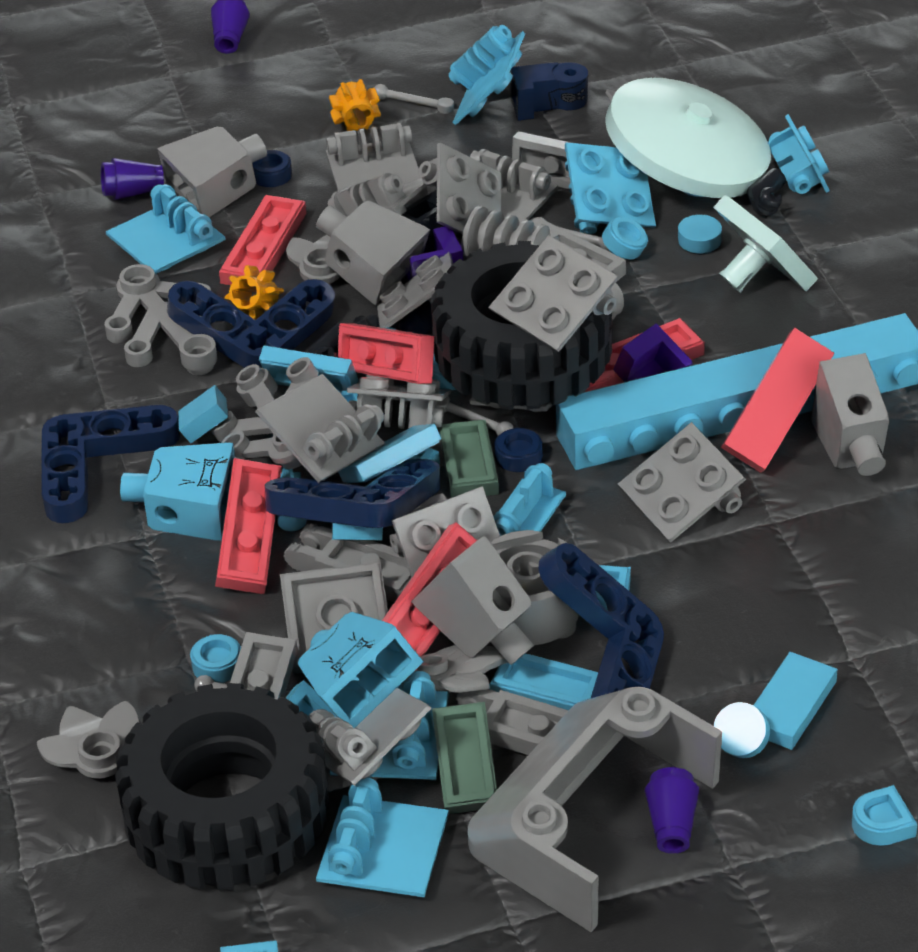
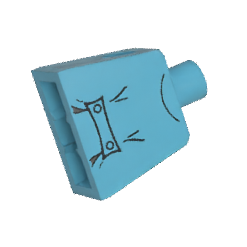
M214 443L160 447L154 451L148 474H122L120 484L121 500L123 502H144L147 523L153 530L221 541L232 464L235 458L234 444Z
M350 612L345 614L330 630H321L314 635L310 648L299 658L298 665L316 693L331 711L355 728L424 661L394 625Z

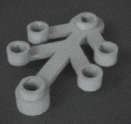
M136 264L123 269L119 276L120 279L116 284L118 296L122 299L114 314L105 320L104 325L106 337L110 342H126L124 352L127 364L132 367H143L151 363L153 360L151 344L161 327L179 348L181 364L189 373L193 375L209 373L217 362L215 340L205 334L192 335V333L175 323L167 313L168 302H164L161 298H168L169 289L176 283L160 281L154 270L147 265ZM198 283L211 291L210 286H208L207 284ZM142 304L147 312L133 339H131L133 336L131 318L139 305ZM216 321L211 324L214 329L219 331H229L233 328V325L226 321Z
M308 357L297 359L287 368L286 375L290 379L291 384L286 393L318 376V370ZM252 364L238 373L236 376V390L248 406L260 408L275 400L273 395L277 391L278 384L266 368L263 369L257 364ZM228 410V418L210 430L219 442L234 444L235 458L244 460L246 458L270 456L274 463L281 464L285 469H294L302 465L260 417L237 419ZM273 433L272 438L249 441L246 437Z

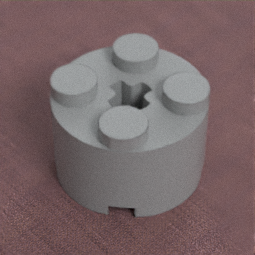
M515 531L502 535L491 542L531 599L532 606L516 619L514 623L534 645L545 644L558 638L571 636L576 630L579 614L545 586L538 569L539 560L543 555L560 544L567 542L558 538L557 544L543 539V532Z

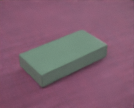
M486 420L442 424V427H439V434L442 438L440 443L451 498L483 486L486 496L499 495L498 478Z
M485 702L433 708L432 714L444 809L449 810V814L477 811L497 791Z

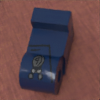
M554 62L516 66L510 70V73L513 75L510 81V98L518 121L534 119V112L553 109L577 110L587 103L588 70L581 64Z

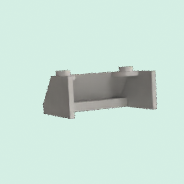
M630 687L580 701L571 707L471 818L468 824L469 850L478 861L589 932H592L598 925L599 876L556 849L564 840L568 831V817L562 805L623 736L673 766L689 771L695 779L713 789L719 782L723 731L657 692L645 687Z

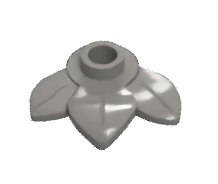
M327 234L314 243L301 238H292L286 248L287 257L291 262L299 266L302 279H317L331 284L341 277L325 261L330 236Z
M453 645L435 653L420 656L424 662L415 671L428 673L435 685V691H448L449 693L470 692L489 689V680L484 673L506 664L508 661L492 646H486L474 657H469L456 645Z
M128 701L115 705L103 718L77 707L69 706L66 708L60 723V735L38 740L37 747L42 758L54 766L77 768L80 773L91 778L109 777L117 773L116 760L118 752L126 744L125 737L137 722L139 723L138 715Z

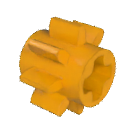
M359 79L357 82L340 83L341 86L338 88L336 95H329L333 108L330 114L334 124L344 122L347 131H359L362 128L368 130L374 117L381 116L377 105L380 98L376 89L370 88L366 91L362 79Z
M246 265L244 268L245 276L230 275L229 279L232 284L229 293L225 295V299L231 300L236 308L256 320L264 311H267L278 302L279 294L283 293L284 289L277 287L272 281L275 276L274 271L263 270L259 273L257 266Z

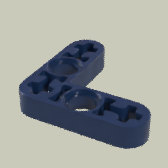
M305 280L255 320L203 285L192 281H182L174 284L169 289L167 313L175 323L190 333L205 334L212 337L216 343V350L243 368L252 364H257L262 368L259 361L262 351L261 347L266 344V346L289 350L296 348L332 316L335 292L333 287L322 280ZM279 320H290L298 327L293 330H283L278 328L275 323ZM216 321H226L231 323L234 328L229 331H219L214 329L211 324Z
M150 405L63 414L47 420L42 428V498L46 516L51 521L57 523H70L85 515L88 509L87 457L154 451L160 447H171L176 444L180 438L177 412L172 407L166 405ZM109 429L122 430L120 433L111 436L101 435L103 431ZM62 437H68V445L60 446ZM71 464L76 466L72 470L65 472L54 471L56 467ZM61 491L70 492L68 500L62 501Z
M428 459L406 460L389 469L366 487L324 481L318 483L316 480L291 477L273 479L264 485L265 508L267 512L280 516L367 528L388 527L393 525L392 520L411 513L440 490V465Z
M563 543L543 555L539 560L538 569L545 586L608 639L591 698L630 687L650 689L664 640V631L658 616L576 546ZM595 591L603 597L608 611L600 604ZM622 658L629 664L634 678L626 671Z

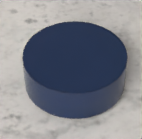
M267 150L266 157L252 163L256 184L259 186L277 187L287 183L292 177L291 158L284 152Z
M513 428L504 431L495 440V460L501 468L507 471L525 472L529 466L536 465L542 461V440L534 431L525 428Z

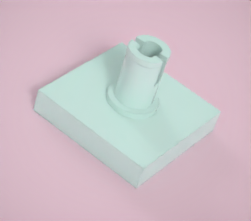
M725 194L713 207L746 244L730 264L719 273L738 292L741 293L743 291V288L765 263L772 264L806 292L817 281L816 275L779 235Z

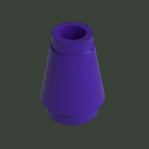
M217 0L211 8L214 46L221 53H233L238 48L250 18L249 10L243 0Z
M112 158L111 162L101 163L103 196H113L114 200L149 193L156 185H164L162 165Z
M677 767L662 768L652 773L650 782L645 787L647 804L657 848L665 853H681L690 847L699 787L694 782L693 775L689 771Z

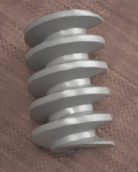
M479 205L471 212L464 227L461 248L464 256H468L469 253L480 248L482 251L490 250L493 244L504 242L506 246L518 245V241H531L532 245L540 246L546 237L550 236V229L544 224L537 226L535 229L534 222L527 219L519 225L518 217L509 215L504 219L502 212L494 210L489 214L486 207ZM554 236V237H553L554 239H556V240H558L559 242H561L559 237H557V236Z

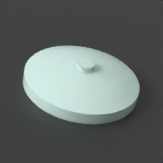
M643 78L630 81L615 92L606 113L605 123L608 134L620 153L648 176L686 193L711 198H722L725 194L730 198L747 194L749 186L766 173L771 161V150L765 135L746 113L725 98L687 82L667 78Z

